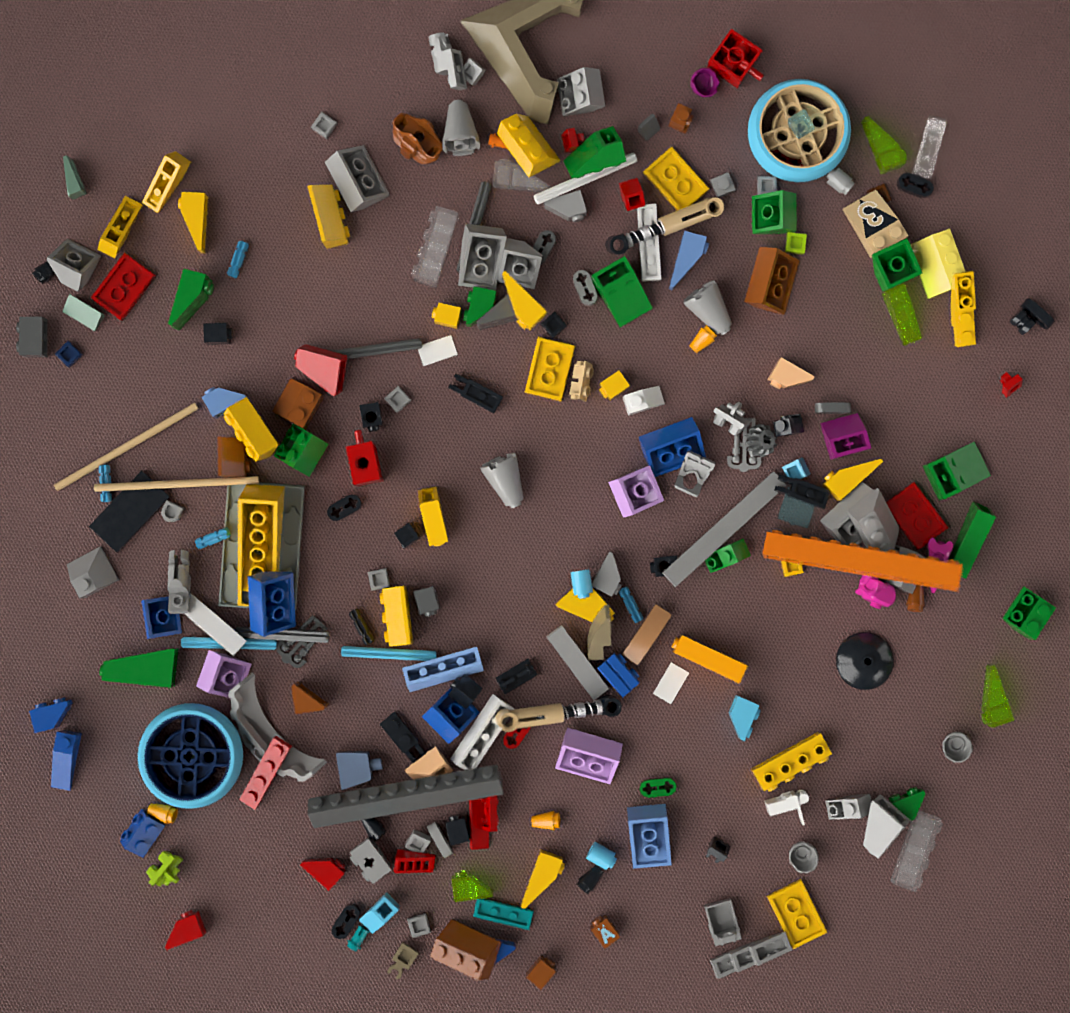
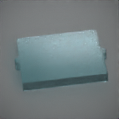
M785 495L777 519L789 522L790 525L795 524L808 528L815 506Z

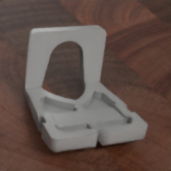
M690 450L687 451L674 487L694 497H698L704 481L710 475L716 463L705 457L701 458L699 454ZM689 473H695L697 477V484L693 489H687L683 485V478Z

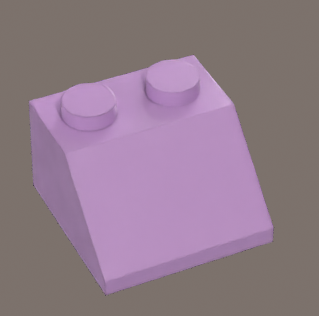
M650 465L608 482L623 518L664 501Z
M209 650L196 687L210 694L230 698L228 697L229 691L248 676L252 664Z

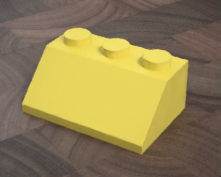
M950 229L910 244L923 274H920V278L928 299L951 291L953 274L966 272Z

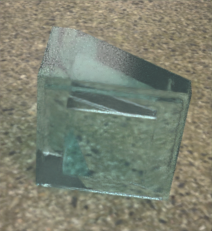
M805 109L788 119V125L798 139L815 130Z

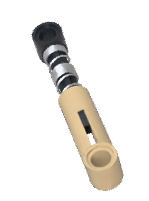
M716 197L706 198L701 202L658 218L657 223L653 222L650 226L640 227L635 232L630 231V234L612 235L606 240V250L611 254L620 255L638 242L640 244L641 241H649L652 237L656 238V235L659 234L666 236L709 218L717 217L722 214L724 203ZM711 202L715 204V210L713 212L709 210V205ZM701 211V213L687 218L688 215ZM615 240H619L620 242V248L618 250H615L613 247V243Z
M604 695L592 703L586 701L585 703L579 702L574 703V705L569 704L568 706L557 703L514 710L502 709L497 712L495 720L502 730L511 732L518 728L564 722L565 718L569 719V717L581 718L590 714L592 716L597 714L615 717L620 714L622 705L614 696ZM613 702V707L607 710L608 703ZM507 716H510V722L508 724H503V719Z

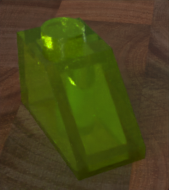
M459 871L451 877L454 902L493 897V889L472 873L467 874L466 871Z

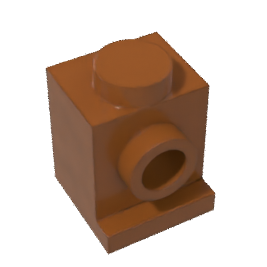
M678 103L670 120L669 127L686 134L694 117L691 115L692 109Z

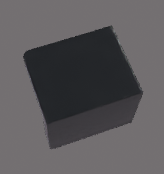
M410 522L394 532L403 549H406L420 539Z

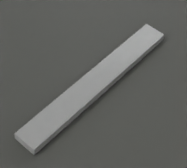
M774 471L662 572L674 587L678 586L778 494V492L774 491L775 486H787L784 482L778 480L779 476Z

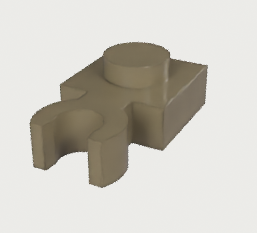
M402 942L392 958L396 963L390 965L387 973L390 974L393 969H397L399 973L396 979L398 980L402 976V968L404 967L408 970L419 954V951Z

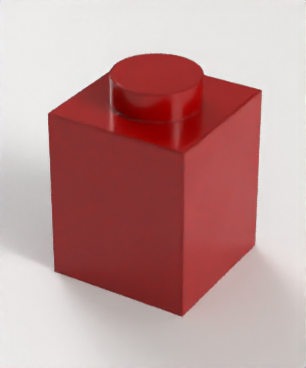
M637 178L619 183L621 198L627 211L646 206L643 190Z

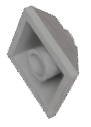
M506 238L497 282L504 283L502 273L506 271L518 284L526 288L535 289L542 255L524 241Z
M66 239L47 257V261L62 284L79 292L88 283L101 255Z
M102 546L67 564L70 581L79 598H87L119 580Z

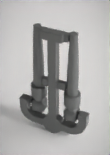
M312 615L298 629L305 630L312 620L316 624L310 629L311 631H315L319 626L322 628L321 631H326L327 627ZM280 640L277 643V652L282 656L284 663H290L295 668L304 666L307 661L302 659V657H305L310 648L316 643L309 642L307 644L306 642L299 641L289 653H284L283 651H288L290 645H293L296 641H287L285 643V641ZM301 645H304L305 647L299 651V654L294 657L293 661L292 655L300 648Z

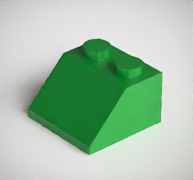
M780 190L752 196V234L797 232L796 193Z
M904 239L872 254L874 273L882 292L923 274L908 239Z

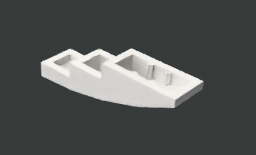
M190 593L189 613L184 614L234 656L247 641Z

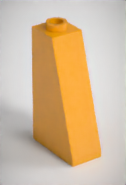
M680 635L679 638L676 637L671 646L674 648L673 653L739 684L748 667L683 635Z

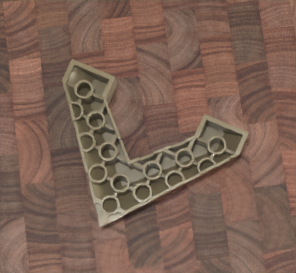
M510 0L460 20L530 120L548 125L558 92L559 82L539 76L518 35L561 12L580 17L584 0Z

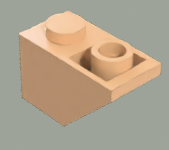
M436 747L426 752L424 756L405 769V772L413 780L454 771L445 756Z

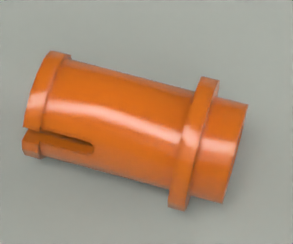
M495 132L494 134L490 133L488 145H491L492 148L496 146L508 149Z

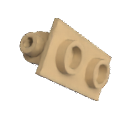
M577 361V364H574L572 378L579 380L578 382H571L570 399L587 401V397L590 395V378H592L594 373L593 364L587 361Z

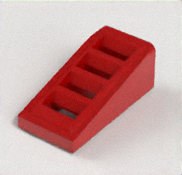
M397 849L394 873L433 872L436 855Z

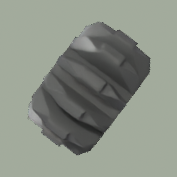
M758 424L748 429L749 433L745 435L748 441L745 443L749 445L748 451H752V455L764 457L774 452V448L777 446L775 443L777 437L774 436L775 430H771L770 425Z

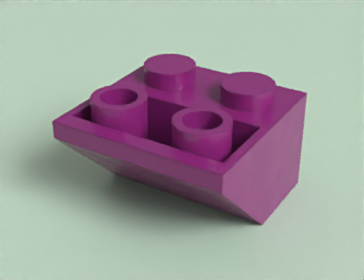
M858 413L820 423L830 460L871 449L867 430Z

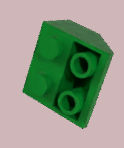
M293 423L283 441L277 447L274 457L310 477L329 444Z
M1023 586L1002 619L1026 638L1036 640L1056 607Z

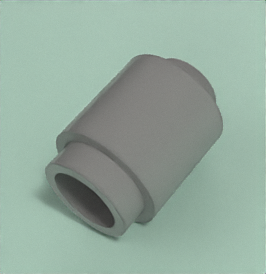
M839 167L837 170L833 169L826 176L829 179L826 183L840 194L842 192L846 195L855 184L852 181L853 178Z

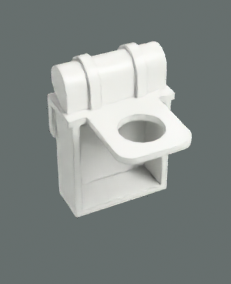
M792 790L782 793L778 797L764 800L770 816L797 809L800 822L803 826L805 825L800 805L807 803L809 796L804 790H797L796 793Z

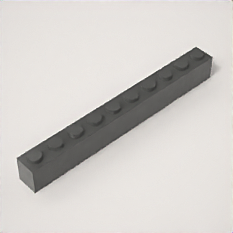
M497 764L309 798L307 814L314 828L502 795L503 781Z

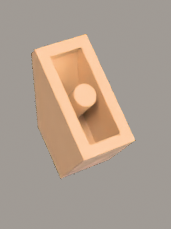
M781 357L767 380L771 381L770 384L773 387L785 389L810 382L815 376Z

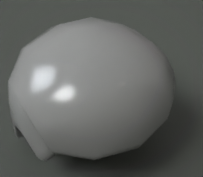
M962 732L948 734L942 743L945 757L954 763H962L969 759L973 750L970 738Z
M799 841L791 847L789 861L797 872L809 873L818 865V852L812 844Z

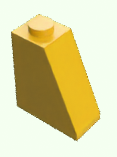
M437 486L418 490L419 506L429 546H441L448 542V536Z
M572 588L555 605L593 622L598 612L607 604L594 589L593 593H589L590 597L578 599V595H574ZM609 607V610H610V620L612 621V620L614 619L612 616H613L615 613H614L613 610Z

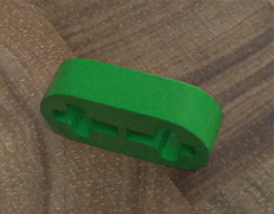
M669 777L646 779L640 783L639 790L644 797L648 798L669 796L675 792L676 783ZM666 781L673 785V787L669 788L668 792L665 788L659 789V786L665 785ZM647 783H649L650 786H656L657 788L651 789L649 794L646 792V790H643V788L646 787Z

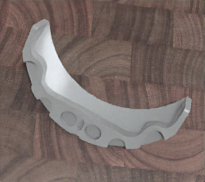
M252 672L229 691L228 697L231 698L232 710L229 712L231 719L236 721L239 728L237 731L241 740L250 749L251 753L261 761L275 736L282 740L284 739L271 726L259 705L255 691V674ZM291 747L277 774L282 777L287 775L297 778V781L304 782L327 762L325 759L308 756Z

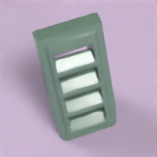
M67 155L63 156L68 196L71 199H76L86 195V190L73 160Z

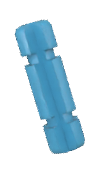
M238 241L237 250H235L230 263L231 267L227 271L228 276L238 277V269L242 266L246 255L245 252H247L249 247L248 243Z
M100 465V484L111 483V476H109L110 466ZM101 491V502H111L112 494L110 491Z
M222 528L218 532L215 531L203 536V538H197L195 540L196 547L202 549L207 547V545L210 546L218 543L222 539H228L231 536L230 530Z
M623 587L619 590L621 598L623 597L627 610L632 614L633 621L637 623L643 620V616L638 611L639 608L633 596H630L631 592L628 587Z

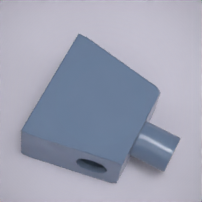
M338 751L336 753L342 790L372 780V771L383 769L382 759H370L369 751Z

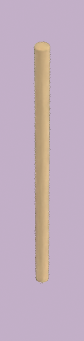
M193 403L54 484L57 491L63 489L99 468L100 465L106 464L199 409L197 404Z
M259 476L94 484V491L259 484Z

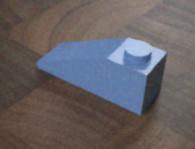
M684 231L669 286L670 290L675 288L698 262L702 254H706L709 245L706 242V236Z

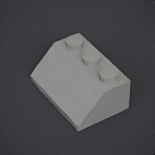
M364 145L338 150L325 161L350 212L363 210L390 196Z
M863 482L855 487L820 520L826 530L836 541L841 542L842 545L848 546L849 543L859 545L862 542L846 511L874 491Z
M877 488L846 512L867 549L868 547H876L880 551L888 552V550L895 549L900 528L880 490Z

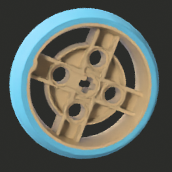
M808 79L787 80L770 88L754 105L748 123L749 144L758 163L773 176L790 182L812 181L832 171L843 159L851 137L850 117L840 97L827 86ZM797 96L814 99L826 109L820 111L812 104L799 102ZM776 102L779 111L772 121L771 131L762 134L764 115L768 108ZM788 110H794L797 116H790ZM818 120L821 123V127H815L813 121ZM836 128L835 145L830 154L823 160L820 150L826 142L828 130ZM796 129H802L803 132L801 134L799 132L796 133ZM783 134L786 137V141H780L777 135ZM802 145H808L811 151L805 152L802 149ZM778 149L787 157L800 159L803 166L787 164L774 156L772 151Z

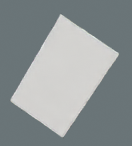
M451 335L423 344L422 348L418 349L423 366L458 355Z
M671 662L653 694L672 704L689 672Z

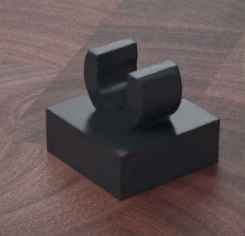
M714 836L710 841L706 857L708 858L710 855L716 857L715 863L719 861L724 862L728 857L731 846Z

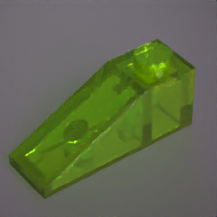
M869 116L864 117L861 124L880 174L882 175L903 167L907 160L905 151L901 150L900 145Z
M904 283L884 291L882 297L903 346L922 339L912 301Z
M989 664L986 666L981 706L983 713L981 718L983 723L991 728L1014 721V717L996 666Z

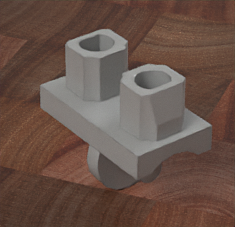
M729 402L727 407L722 404L719 408L715 407L713 411L716 414L713 423L721 427L725 425L726 421L732 423L728 431L734 436H738L743 429L749 427L751 422L743 417L746 412L741 410L742 403L737 402L735 405Z

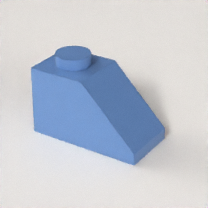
M213 387L205 392L206 395L202 396V399L212 417L217 419L224 415L227 407L247 396Z

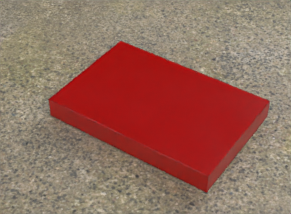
M124 252L91 296V299L123 321L155 279L156 275Z
M912 482L886 501L898 526L916 550L921 549L929 543L930 539L936 538L949 528L915 482Z

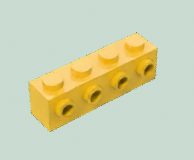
M816 732L754 766L751 770L762 790L770 792L776 789L780 782H789L794 779L795 774L800 771L802 773L812 769L811 765L827 761L829 759L828 756L832 753L822 734Z

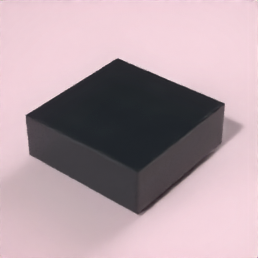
M555 311L540 323L552 339L567 327Z

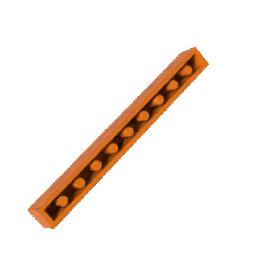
M772 530V533H766L762 554L767 559L956 592L959 590L963 565H959V562L954 560L941 562L935 557L924 559L912 553H908L907 556L900 555V552L895 550L883 552L876 547L865 549L860 548V545L849 543L847 546L842 545L841 542L836 540L824 542L818 537L806 539L802 538L800 534L783 535V532Z

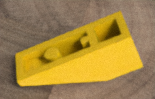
M176 151L165 155L142 203L156 213H159L183 179L191 161Z
M182 192L181 197L178 199V208L181 209L197 250L205 254L208 196L205 193Z
M127 196L123 198L100 238L99 251L116 258L143 204Z
M504 271L502 277L516 318L518 319L516 322L524 330L527 328L531 331L547 315V311Z
M878 459L842 469L835 473L831 471L824 477L826 481L822 485L830 490L831 495L837 501H840L883 461Z
M540 850L521 903V908L525 909L557 878L558 874H562L565 863H562L563 858L561 856Z

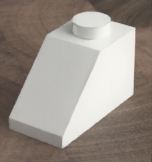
M659 386L642 389L623 396L628 416L665 404Z

